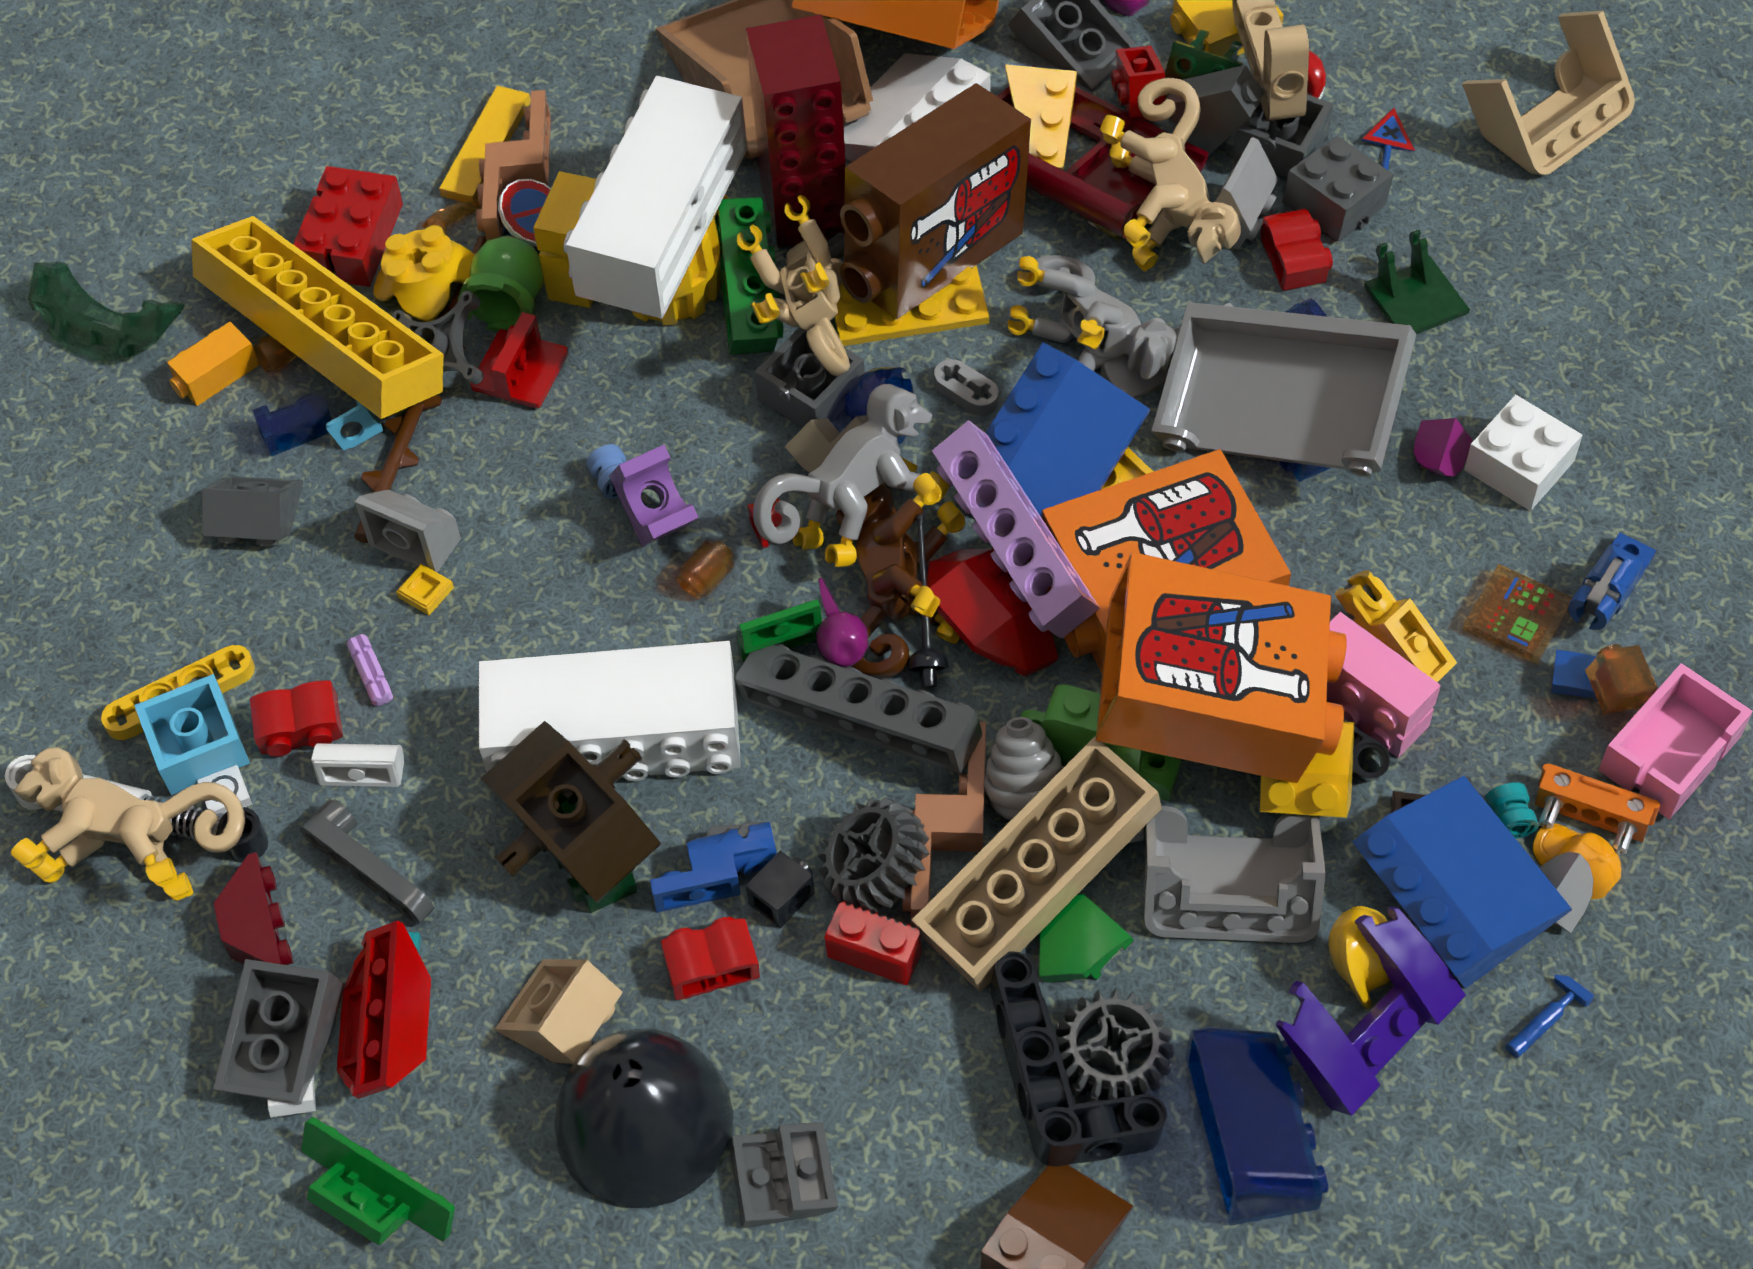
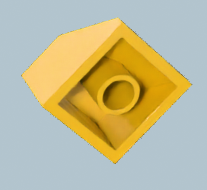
M1343 722L1341 737L1333 755L1316 753L1298 783L1261 776L1260 812L1347 818L1351 807L1354 722Z

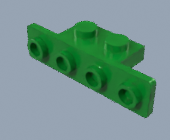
M311 1117L305 1122L302 1152L329 1169L309 1186L308 1201L378 1246L407 1220L441 1241L450 1236L455 1207L452 1203L448 1202L440 1194L432 1192L413 1180L405 1172L399 1171L378 1158L370 1150L359 1146L343 1136L335 1128L324 1124L315 1117Z

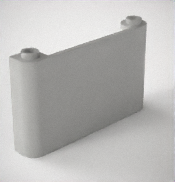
M1188 302L1151 431L1163 442L1162 446L1174 452H1185L1186 448L1209 452L1221 449L1225 454L1345 469L1356 476L1370 477L1372 473L1380 472L1416 333L1411 325Z

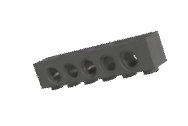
M775 644L750 652L734 678L742 699L755 706L961 774L983 735L976 710H973L965 703L948 702L936 698L925 690L914 691L899 686L896 682L887 678L877 679L865 675L853 667L847 666L843 668L827 663L816 655L806 656L799 654L782 644Z

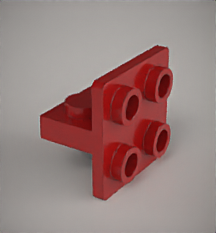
M522 312L515 326L511 325L508 330H498L478 367L483 372V380L479 384L470 382L471 390L538 409L542 406L569 354L568 348L560 344L541 340L536 316Z

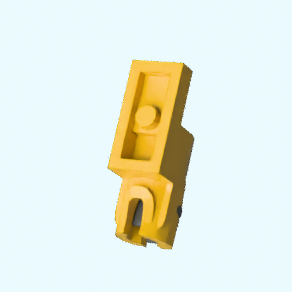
M1369 570L1353 575L1347 580L1349 584L1334 593L1348 616L1355 623L1436 682L1457 664L1411 598L1396 601L1384 583L1378 577L1373 576Z

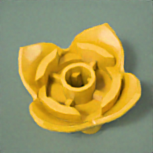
M437 225L429 226L422 230H415L404 235L394 234L385 242L387 249L382 256L381 270L376 278L373 294L379 301H389L395 296L401 308L408 315L424 322L433 321L445 308L450 298L451 283H464L465 279L470 277V266L474 254L466 247L452 241L444 234L443 229Z

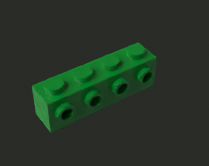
M762 197L722 199L714 219L720 239V278L729 354L772 352L775 350L778 339L783 338V322L775 319L768 323H759L751 303L763 302L766 299L765 295L771 293L773 298L779 299V292L764 285L750 260L752 256L750 250L740 248L737 243V235L740 232L748 243H754L755 236L751 233L750 226H757L762 232V241L759 245L762 250L767 249L775 264L774 246H768L767 234L771 233L770 211H764Z

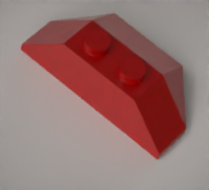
M994 548L959 549L930 561L927 569V587L940 599V604L936 610L973 652L1000 665L1015 668V672L1025 677L1057 661L1058 655L1052 632L1049 630L1042 632L1032 622L1028 615L1032 608L1027 601L1023 602L1014 593L1009 585L1013 578L1009 572H1004L991 557Z
M398 920L365 932L361 943L363 949L355 959L343 989L336 1071L344 1084L350 1089L349 1091L352 1096L358 1099L394 1087L426 1060L431 976L404 923Z

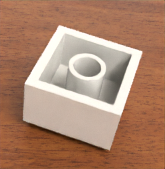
M1515 394L1471 443L1464 470L1531 511L1575 461L1583 435Z

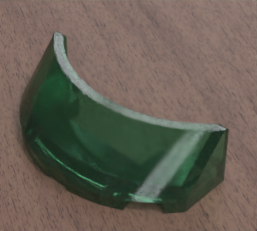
M35 262L28 294V301L32 310L40 312L48 325L46 331L54 340L75 354H82L89 359L102 361L125 359L147 350L160 339L185 308V305L179 302L160 303L154 300H144L141 306L143 309L139 312H125L124 314L115 312L93 299L74 278L68 268V264L63 262Z

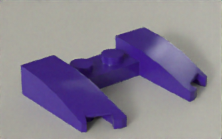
M1395 907L1387 908L1391 921L1375 925L1372 916L1367 915L1358 917L1354 921L1365 940L1378 955L1383 969L1394 987L1347 1036L1309 988L1299 981H1295L1289 990V994L1297 997L1301 1003L1293 1024L1291 1025L1277 1020L1276 1027L1326 1105L1331 1110L1351 1116L1381 1086L1375 1075L1426 1022L1439 1025L1466 996L1429 942L1402 911Z

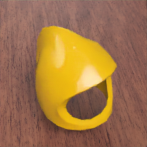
M1356 906L1343 912L1335 921L1329 933L1328 948L1338 974L1350 985L1363 1007L1370 1009L1372 1002L1369 992L1386 984L1390 979L1383 969L1375 950L1365 940L1354 921L1364 915L1372 916L1375 925L1388 922V920L1377 910L1365 906Z

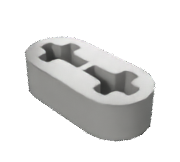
M956 359L944 360L936 366L934 370V385L940 394L974 415L985 416L996 410L999 390L993 381ZM945 375L950 378L954 375H958V381L953 378L949 379L948 381H945ZM974 394L980 397L988 394V400L982 397L977 401L974 399Z

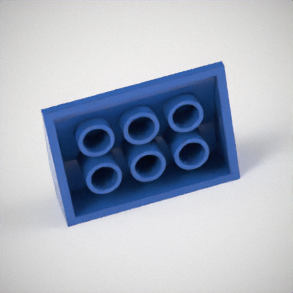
M1042 342L987 429L986 434L1042 518L1043 509L1102 489L1149 414L1150 409L1076 359Z
M1465 776L1385 816L1352 841L1464 988L1472 985L1572 911L1570 905Z

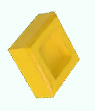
M420 564L396 593L399 599L430 616L452 591L454 586L451 580Z

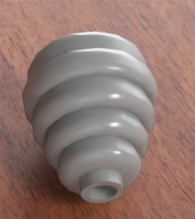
M1025 717L1009 720L996 734V742L992 746L991 756L987 760L984 779L985 794L990 799V805L995 812L1009 820H1012L1064 768L1061 756L1054 749L1053 743L1039 724Z

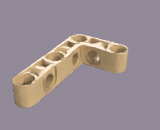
M1232 0L1234 20L1251 73L1264 91L1260 102L1266 120L1274 121L1305 116L1309 62V41L1305 25L1283 27L1274 0Z

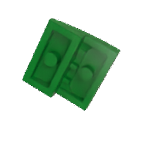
M818 599L739 624L736 636L738 652L742 662H745L750 652L775 644H782L791 649L816 641V632L822 622L821 607Z

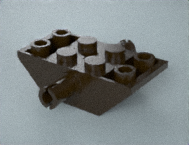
M544 721L480 778L524 825L521 827L523 832L504 850L494 856L512 877L541 850L544 853L548 851L591 898L598 903L661 845V842L631 806L615 790L614 783L637 762L642 760L639 753L634 748H631V745L625 739L597 765L594 763L590 764L564 736ZM565 801L571 805L576 803V809L571 813L563 814L561 804Z

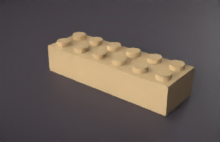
M1096 737L912 919L915 928H919L921 937L979 992L992 981L995 963L1010 951L1021 952L1162 809L1158 791L1105 744L1095 741Z

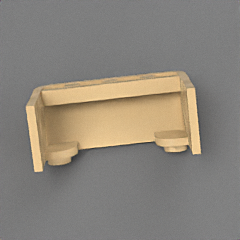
M1603 11L1562 13L1558 16L1570 48L1558 58L1555 65V77L1560 89L1523 116H1520L1506 79L1468 80L1462 84L1482 136L1531 174L1547 175L1552 173L1626 119L1634 108V93Z

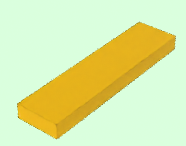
M496 86L439 188L441 197L475 205L478 199V184H483L479 172V159H485V143L510 141L525 114V106L530 105V93Z

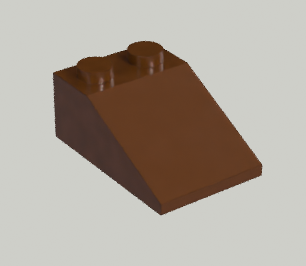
M1048 1165L1007 1212L981 1250V1269H1093L1133 1209V1205L1069 1165L1058 1167Z

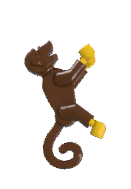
M923 473L913 482V488L918 495L913 500L908 498L896 510L893 506L894 498L892 492L883 483L864 496L868 506L856 544L859 565L868 583L867 599L871 605L860 618L867 628L868 639L886 616L898 621L905 616L923 615L930 619L932 625L938 626L935 632L937 636L951 644H956L960 636L936 610L940 604V599L934 595L930 588L923 586L922 582L917 579L919 541H914L906 533L916 521V516L924 512L922 507L925 504L933 505L940 501L942 497L941 488L930 474ZM948 501L939 507L937 516L942 523L937 528L933 526L924 536L925 564L948 540L946 537L948 532L956 533L965 527V517L952 501ZM840 509L837 510L836 517L841 526L844 513ZM886 633L871 641L869 648L878 657L891 651L889 658L880 662H869L863 656L860 661L851 667L877 679L890 678L898 674L906 666L909 659V647L896 634Z

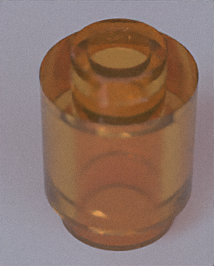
M705 540L679 568L680 574L676 577V581L685 592L700 600L704 594L710 595L734 569L735 565L732 560L734 555L724 543L718 540L714 543Z

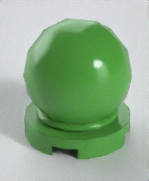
M505 235L488 240L474 255L470 266V277L465 279L458 296L459 301L463 292L470 291L480 298L479 308L471 310L467 318L471 320L472 315L488 323L486 329L498 332L500 329L508 330L511 325L515 326L522 312L533 315L535 310L534 299L544 284L539 253L526 240Z

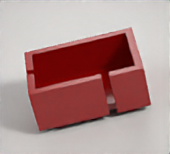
M326 166L316 189L317 196L312 198L293 245L332 272L327 253H330L338 278L347 284L370 287L385 251V242L391 236L403 205L397 178L392 175Z

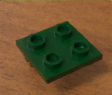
M1201 29L1197 37L1189 45L1174 41L1165 70V78L1184 80L1242 66L1243 63L1237 61L1239 58L1237 53L1242 48V43L1233 41L1230 49L1221 57L1203 51L1206 47L1204 40L1209 36L1208 31Z
M1420 230L1409 234L1411 244L1410 267L1396 272L1393 251L1387 252V243L1380 244L1376 247V254L1379 260L1378 277L1366 281L1364 284L1365 289L1390 323L1411 325L1416 335L1467 315L1470 310L1431 256H1429L1427 239H1420Z

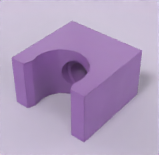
M665 445L619 464L609 475L643 547L689 526L699 518L694 506L691 503L687 505L683 501L674 485L668 468V462L671 461L670 455ZM650 489L658 494L660 498L658 508L651 509L642 503L641 493L643 490Z

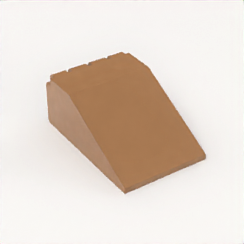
M731 0L655 28L659 39L686 83L742 97L747 151L743 158H748L749 160L758 157L746 28L819 15L792 8L793 0ZM822 15L841 80L843 123L846 124L869 115V111H871L869 102L873 101L856 32L837 19Z

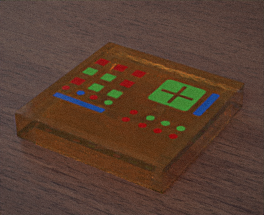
M1498 564L1467 617L1462 630L1538 665L1568 612V606L1573 597Z

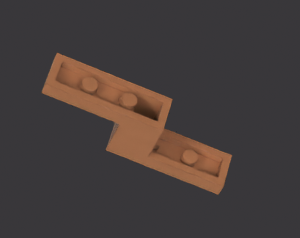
M545 90L531 91L530 106H525L524 109L526 126L529 128V130H525L523 133L524 140L485 143V159H479V172L483 184H478L477 187L478 200L482 209L476 210L478 231H485L487 241L503 236L504 224L498 212L500 195L508 184L518 179H533L549 186L551 115Z
M980 722L983 735L967 761L968 774H959V795L916 794L915 810H912V813L920 818L921 823L924 825L923 830L930 838L924 845L930 854L921 860L925 871L917 872L914 877L917 886L912 885L905 889L903 912H911V927H915L912 919L930 902L932 851L980 852L983 849L986 722Z

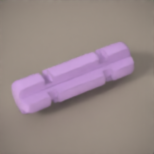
M364 634L351 637L347 641V646L372 704L378 707L384 703H389L393 699V695L368 637Z

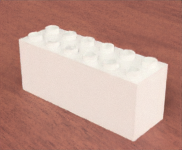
M656 75L649 90L645 89L643 91L635 116H631L625 126V135L620 144L614 145L610 154V163L605 172L599 173L595 182V191L590 200L583 203L579 220L574 230L571 229L566 234L564 252L568 255L570 265L569 277L573 281L575 296L663 318L747 151L741 96Z
M730 641L479 661V750L486 773L544 721L564 736L590 764L594 763L597 765L625 739L631 745L630 747L634 748L642 757L640 762H637L621 777L630 781H640L649 775L661 774L678 778L688 775L689 772L697 771L723 774L733 768H741L736 681L734 679L735 673Z

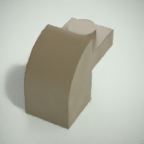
M868 415L855 417L841 433L838 432L827 418L810 420L785 447L806 471L812 472L821 466L833 447L847 431L868 422L869 417Z

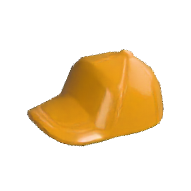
M1554 824L1550 829H1546L1547 825L1540 828L1533 841V853L1538 863L1543 866L1555 856L1566 852L1580 853L1589 863L1593 876L1591 899L1606 897L1607 893L1621 880L1622 869L1619 855L1611 844L1601 836L1591 832L1581 834L1559 824Z

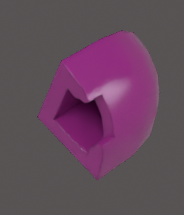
M1456 418L1421 420L1415 438L1414 454L1417 462L1430 472L1441 476H1455L1462 471L1473 440Z

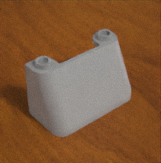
M1161 806L1162 809L1145 825L1144 921L1145 926L1151 933L1167 938L1285 943L1306 942L1318 933L1326 874L1319 816L1284 814L1275 822L1273 838L1188 835L1186 816L1177 808Z

